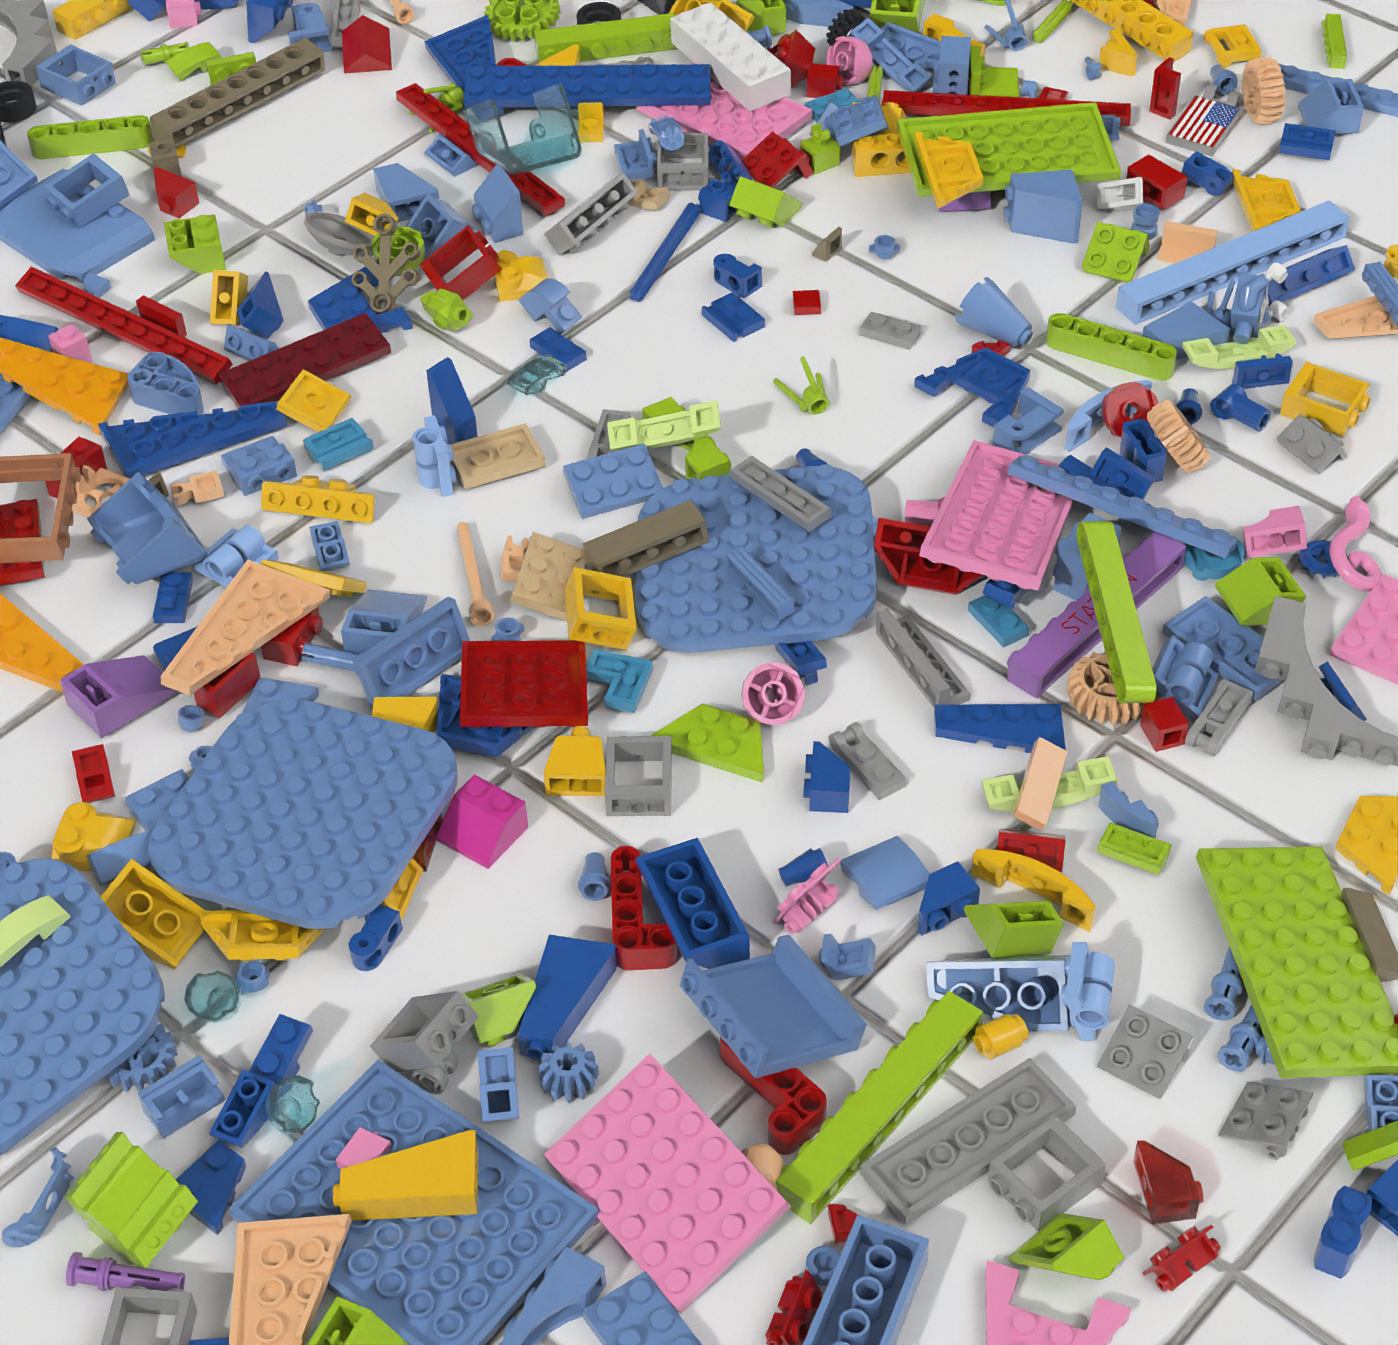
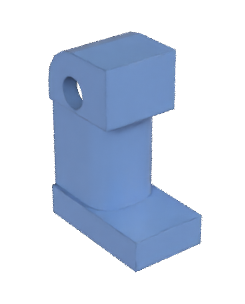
M304 3L291 6L296 31L288 32L289 44L291 45L303 38H307L324 52L331 51V43L327 34H330V31L319 5Z
M1025 388L1020 392L1018 413L1022 416L1015 419L1008 415L994 424L993 445L1025 455L1029 454L1034 448L1062 431V426L1054 422V420L1064 413V409L1031 388ZM1016 444V445H1019L1020 447H1019V448H1014V445Z

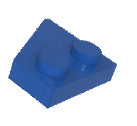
M220 1140L212 1145L176 1179L180 1185H186L198 1201L189 1214L216 1235L222 1231V1219L227 1207L232 1205L236 1195L235 1187L241 1182L246 1169L244 1158Z

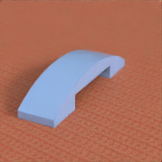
M1149 380L1134 381L1142 384L1148 390L1152 388V382ZM1114 387L1089 399L1073 415L1067 428L1065 449L1068 452L1090 439L1091 428L1104 421L1102 416L1103 398ZM1130 403L1127 404L1126 414L1130 416L1137 412L1136 407H1131Z

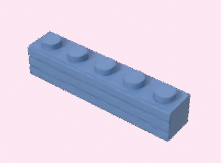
M1381 262L1366 264L1362 272L1363 281L1398 326V284Z
M741 547L726 555L729 569L779 621L795 613V599L792 594L785 592L783 585L777 583L770 572L767 573L763 565L754 560L751 552L747 553Z

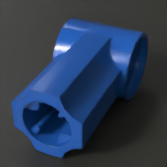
M1236 384L1229 385L1213 398L1210 403L1212 412L1219 419L1227 420L1232 417L1258 432L1265 428L1272 412L1248 399L1244 389Z

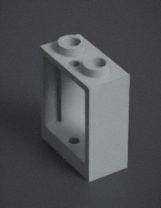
M683 133L684 139H686L683 146L673 152L664 150L658 140V188L668 187V190H701V188L709 183L708 133ZM665 158H702V163H665Z
M671 736L607 737L606 816H671ZM616 761H663L662 785H615Z
M458 991L412 997L370 1047L384 1064L395 1071L435 1068L479 1016ZM450 1032L453 1033V1039H452V1040L449 1038V1033H450Z
M1054 1115L990 1161L988 1182L990 1188L998 1197H1004L1014 1207L1015 1213L1023 1222H1029L1039 1231L1057 1215L1067 1211L1103 1184L1106 1163L1061 1119ZM1046 1146L1075 1176L1041 1201L1012 1170Z
M143 1286L116 1288L101 1345H119L127 1312L176 1315L169 1345H189L198 1312L192 1293L178 1288H171L167 1291L149 1290Z

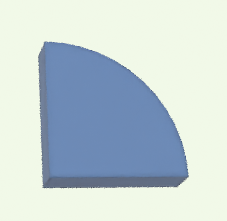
M90 272L86 275L83 282L85 292L98 298L112 288L110 280Z

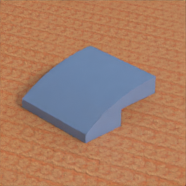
M898 836L840 860L842 872L858 885L860 897L875 910L925 889L929 878V872L923 863Z

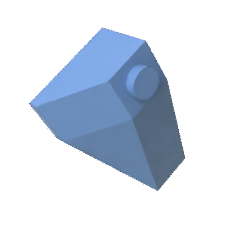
M1039 955L926 962L928 997L940 1000L948 991H951L982 1010L984 1014L990 1015L991 1018L996 1019L1004 1014H1018L1029 1030L1068 1031L1070 1011L1068 1006H1064L1062 1003L1061 988L1063 984H1067L1068 977L1065 970V960L1067 956L1071 955Z

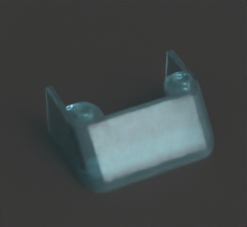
M562 83L533 93L540 118L532 120L529 125L532 139L530 142L508 146L494 99L466 109V117L478 152L494 164L501 165L505 171L512 175L578 158L581 154V143Z

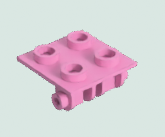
M839 858L829 867L826 863H823L810 875L811 878L804 884L801 882L787 895L788 898L777 907L781 913L773 923L776 924L779 920L783 919L785 921L784 927L790 934L800 933L811 921L817 918V915H821L827 907L837 900L839 890L835 885H828L824 880L839 864Z

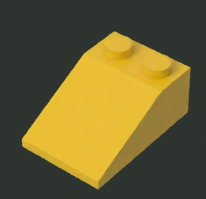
M133 859L127 863L100 897L147 957L172 969L178 966L204 931L200 923V911L206 910Z

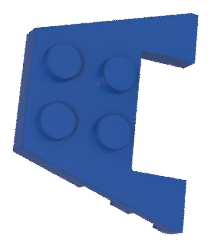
M366 266L358 270L369 276L370 284L373 287L378 286L379 280ZM352 275L308 300L309 309L323 330L365 312L381 333L389 332L390 327L402 326L403 330L413 329L412 320L403 307L376 315L361 291L363 290L353 285L351 281ZM363 276L358 279V284L363 282Z
M983 348L957 359L956 364L948 368L940 366L934 369V374L927 377L923 374L917 376L914 387L933 397L951 383L974 393L989 403H993L983 412L982 422L994 428V424L1008 415L1012 416L1020 400V392L1025 389L1030 379V369L990 349Z
M447 674L441 675L437 735L446 741L450 748L498 757L535 727H460L461 677Z

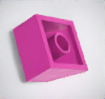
M474 774L453 795L436 836L437 841L489 869L528 828L526 802Z

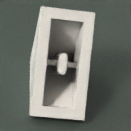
M1142 177L1097 184V210L1134 209L1137 205L1143 204Z

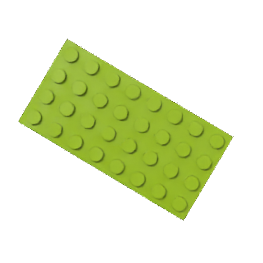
M1096 102L898 119L897 122L898 133L917 197L933 195L914 141L916 131L923 132L924 138L938 140L939 136H943L951 140L971 142L983 175L982 186L971 192L1005 190V186L1010 183V174L1072 169L1077 183L1120 179L1121 175L1120 166Z
M1323 847L1199 848L1195 858L1280 1079L1398 1074V1024L1394 1022L1395 1014L1378 975H1375L1341 896L1342 891Z

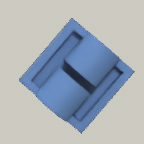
M877 95L862 98L858 103L848 107H840L835 112L830 113L835 136L841 148L852 144V141L864 136H873L889 129Z
M1173 635L1165 640L1152 667L1156 691L1165 698L1173 697L1181 712L1193 721L1202 713L1218 674L1210 668L1213 653L1209 647L1199 642H1189L1184 645Z

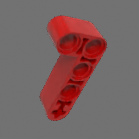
M632 846L618 847L611 854L613 944L616 945L617 966L623 970L670 968L678 961V946L667 924H643L642 874L635 862V858L640 856V852Z
M720 1037V1057L722 1062L775 1108L768 1119L769 1146L782 1155L797 1151L807 1140H810L820 1131L822 1124L826 1120V1094L796 1067L755 1079L728 1044ZM780 1130H789V1132H780Z

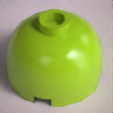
M398 226L396 232L392 235L391 262L402 252L403 246L408 242H412L420 248V256L416 260H409L395 276L401 277L402 272L407 268L415 271L420 268L419 264L425 258L424 239H422L421 233L413 228ZM380 234L375 235L372 240L373 257L378 264ZM410 248L408 255H412L415 249Z

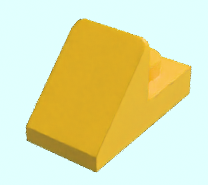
M1119 29L1109 30L1108 41L1100 49L1099 62L1101 63V68L1134 76L1137 53Z
M578 103V143L603 142L605 115L603 103Z

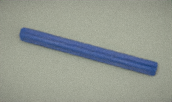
M692 202L687 204L630 289L629 293L631 294L630 299L632 301L640 302L643 300L700 214V206L698 204H693Z

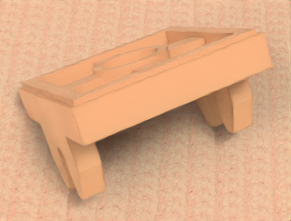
M84 465L82 467L83 475H81V480L76 482L77 503L72 506L73 512L89 517L103 504L100 501L104 497L112 496L130 478L100 468L95 473L92 468ZM110 483L115 485L111 490L103 492L96 490L102 484ZM88 497L95 499L97 502L93 508L86 503Z

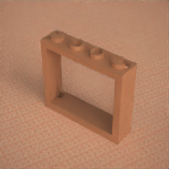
M71 453L0 456V483L61 480L52 535L47 537L0 539V563L64 560L65 548L70 546L69 526H72L74 523L72 506L77 503L76 482L81 480L80 467L75 466Z

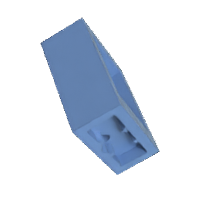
M71 44L36 66L41 88L81 106L116 83L110 61ZM76 71L87 74L86 77L78 82L67 78Z
M94 153L43 186L48 195L46 201L51 209L60 211L68 223L72 221L79 228H82L130 195L123 177ZM95 179L101 183L100 186L75 203L67 199Z

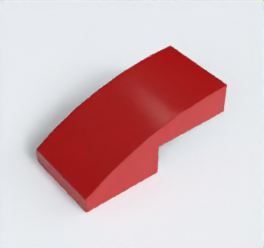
M99 744L71 751L82 802L92 803L115 797L104 745Z

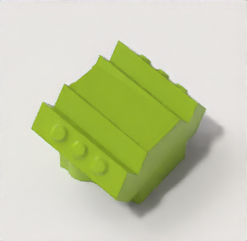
M115 1132L65 1195V1198L74 1210L87 1221L88 1227L93 1233L131 1266L135 1263L141 1268H146L172 1234L178 1231L182 1221L188 1217V1214L198 1202L186 1185H180L169 1170H165L156 1164L139 1145H132L123 1132Z

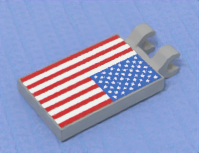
M1208 84L1203 96L1195 95L1167 133L1166 143L1213 157L1240 118L1242 108H1239L1240 103L1237 102L1241 92L1231 90L1227 101H1222L1214 96L1218 86Z

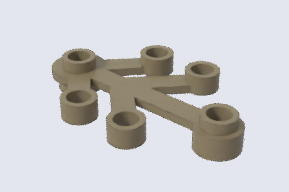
M385 213L378 215L373 222L374 230L380 234L379 264L371 257L370 251L362 245L356 246L352 253L353 258L359 263H363L379 280L377 290L370 284L369 276L362 271L355 272L351 279L354 286L362 289L371 298L370 306L376 315L396 309V298L408 286H415L420 279L419 274L415 270L407 268L402 272L401 279L390 288V280L409 260H416L420 256V248L414 243L408 242L403 246L402 252L391 262L392 235L396 232L397 223L394 218ZM390 223L388 230L384 231L385 225ZM410 248L415 249L412 255H408ZM365 251L364 256L359 258V253ZM413 273V279L407 281L408 275ZM363 276V282L358 284V279ZM384 301H387L388 303L386 307L382 309V303Z

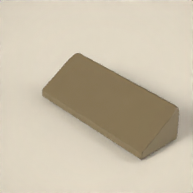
M1343 888L1341 896L1375 975H1378L1380 982L1398 979V952L1373 895L1352 888Z

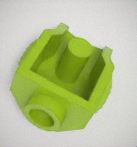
M440 288L438 291L427 292L420 298L424 310L433 318L434 324L442 330L447 329L448 331L455 332L466 326L474 316L460 296L453 292Z

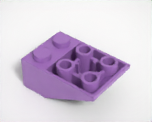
M144 655L88 663L59 679L67 705L101 739L179 692L161 685V675L163 672Z

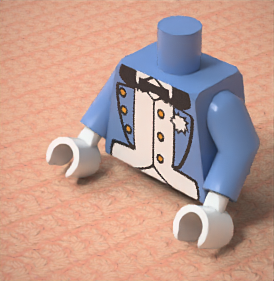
M1272 264L1265 275L1263 273L1260 275L1240 273L1231 309V331L1234 334L1233 340L1236 343L1247 344L1250 337L1258 338L1259 329H1262L1264 324L1270 322L1272 317L1279 321H1283L1288 317V313L1285 310L1289 307L1280 301H1274L1268 309L1269 281L1273 279L1277 283H1282L1288 276L1287 269L1281 264Z

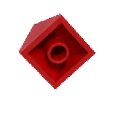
M362 15L342 31L344 74L392 70L390 31L388 27Z

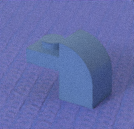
M544 279L518 300L534 321L545 314L560 334L564 333L582 318V315L566 297L570 293L569 289L555 279Z
M513 1047L477 1051L482 1122L519 1119Z

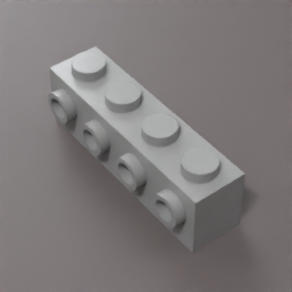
M622 172L599 188L544 233V235L559 255L567 250L573 253L583 245L582 239L588 240L599 232L597 229L599 225L604 227L614 219L612 214L615 212L619 214L630 206L628 201L637 195L638 192Z

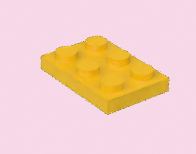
M261 560L262 565L331 590L330 594L353 597L354 592H365L366 581L292 563Z

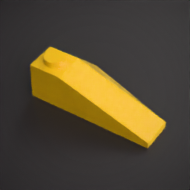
M676 0L669 12L677 16L682 12L711 2L745 32L755 17L729 0Z

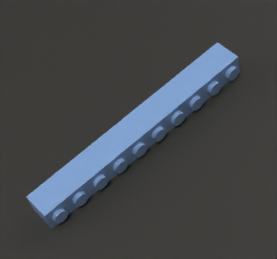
M1326 201L1119 286L1116 308L1135 325L1191 301L1207 296L1210 291L1216 292L1229 286L1232 279L1238 283L1240 273L1257 275L1267 271L1274 263H1286L1345 238L1350 216L1331 201Z

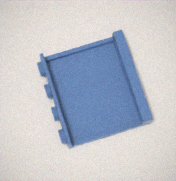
M789 934L777 938L772 954L703 971L692 958L687 959L680 982V987L684 993L689 996L702 1015L715 1028L722 1040L728 1044L755 1079L856 1051L859 1048L867 1026L862 1017Z

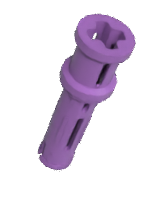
M74 1252L68 1262L66 1283L68 1286L74 1287L78 1283L97 1286L98 1290L101 1291L110 1290L112 1286L119 1288L143 1286L149 1290L167 1291L171 1288L184 1290L185 1274L117 1264L113 1257L105 1256L101 1260L83 1257L82 1253Z

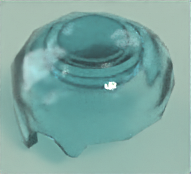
M216 970L213 973L196 974L185 988L184 1000L189 1011L198 1019L207 1023L217 1024L231 1019L238 1012L242 1001V991L235 978Z
M300 1075L287 1077L280 1080L268 1091L265 1098L266 1115L272 1126L281 1133L294 1134L305 1131L315 1121L320 1101L313 1093L314 1083L311 1080Z

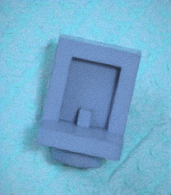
M831 933L825 934L823 946L819 951L820 963L823 968L829 971L835 981L872 974L876 945L871 938L839 944Z

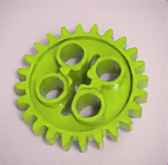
M489 0L490 5L485 6L486 12H484V16H489L491 32L495 33V37L502 35L503 40L511 37L512 41H515L517 37L524 41L527 36L533 39L534 31L550 29L549 26H556L555 21L560 19L559 14H561L558 0Z

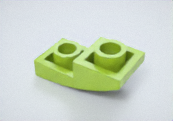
M208 41L179 52L165 63L177 78L182 81L197 68L205 72L207 70L206 61L222 57Z

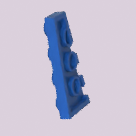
M1061 704L934 705L935 737L974 744L979 740L987 741L993 744V747L1006 749V746L1010 745L1025 748V753L1030 754L1034 742L1041 737L1066 750Z

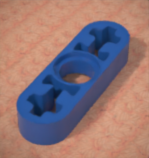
M722 140L713 143L708 157L724 183L736 187L740 176L752 180L750 173L732 146Z

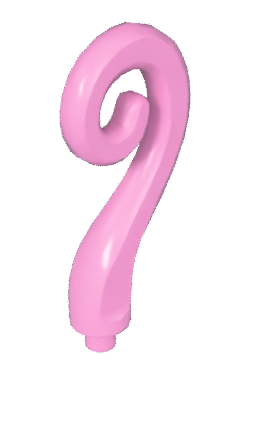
M1355 496L1349 500L1350 503L1345 507L1347 525L1334 535L1330 543L1329 554L1334 568L1342 579L1355 589L1371 591L1378 584L1382 576L1377 563L1369 555L1359 551L1350 553L1348 558L1346 556L1347 545L1366 532L1371 519L1368 504L1362 501L1360 497ZM1361 566L1368 576L1358 573L1355 569Z

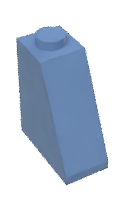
M399 163L373 168L378 195L382 201L389 204L398 216V222L410 220L427 193L439 199V191L436 187Z
M1191 301L1144 326L1142 336L1172 345L1177 351L1176 359L1188 358L1182 348V342L1209 338L1213 345L1228 343L1230 328Z

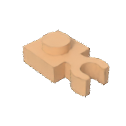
M217 470L188 477L189 483L175 482L170 484L175 505H183L190 499H195L197 504L224 497Z
M509 535L504 546L505 550H503L501 555L500 580L516 582L529 541L527 538H523L521 546H518L512 542L513 538Z

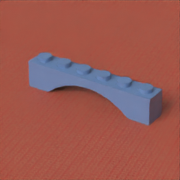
M565 1247L559 1257L552 1258L547 1265L544 1274L545 1278L539 1287H533L528 1293L524 1309L518 1318L513 1317L509 1321L504 1331V1338L499 1345H536L555 1329L569 1321L583 1317L582 1310L596 1302L606 1287L605 1266Z

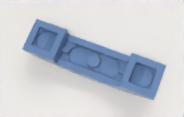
M865 19L850 31L852 37L863 40L870 47L873 63L877 67L879 65L882 66L883 73L906 91L917 92L932 80V76L917 62L911 63L884 37V32L871 19Z

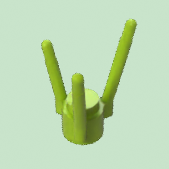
M451 83L446 86L424 89L425 94L442 92L437 100L454 113L463 109L464 92L458 85ZM432 127L429 129V133L435 131Z
M802 356L800 361L810 384L803 391L802 400L777 378L773 379V382L799 405L802 412L808 410L809 413L817 415L828 408L830 401L827 398L821 374L819 372L815 374V382L806 358Z

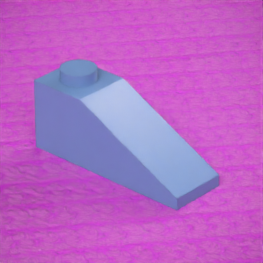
M783 0L786 6V18L799 24L832 26V19H837L839 12L843 14V10H854L853 6L839 0Z

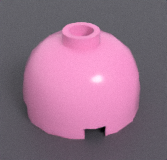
M837 37L835 44L830 45L828 49L827 65L840 66L839 76H843V86L859 84L869 76L872 69L873 58L870 47L866 42L857 37Z
M777 662L761 664L750 671L743 682L741 691L742 703L749 716L757 722L770 726L784 724L796 717L803 707L805 689L798 673L788 665Z

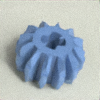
M567 1040L563 1048L553 1044L551 1053H543L541 1058L542 1064L538 1068V1077L541 1080L544 1093L551 1092V1096L555 1101L565 1096L567 1102L570 1103L572 1096H578L584 1100L586 1091H594L596 1086L595 1080L599 1076V1068L596 1065L593 1052L585 1051L582 1043L573 1048Z

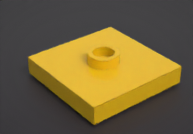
M303 369L277 403L276 410L320 432L333 426L349 404L352 395Z

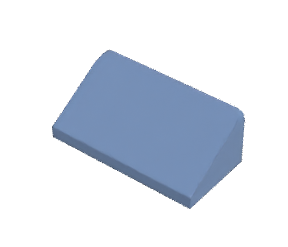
M441 134L424 152L454 177L477 165L470 156Z

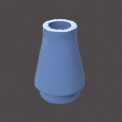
M1220 64L1214 65L1210 69L1213 85L1218 86V93L1229 94L1237 86L1236 74Z
M598 852L589 853L585 857V864L578 881L579 891L584 898L591 901L603 899L611 889V882L605 866V858Z

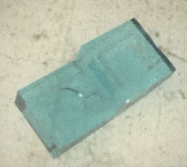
M546 354L519 368L507 379V384L525 395L544 391L547 380L565 375L567 365Z

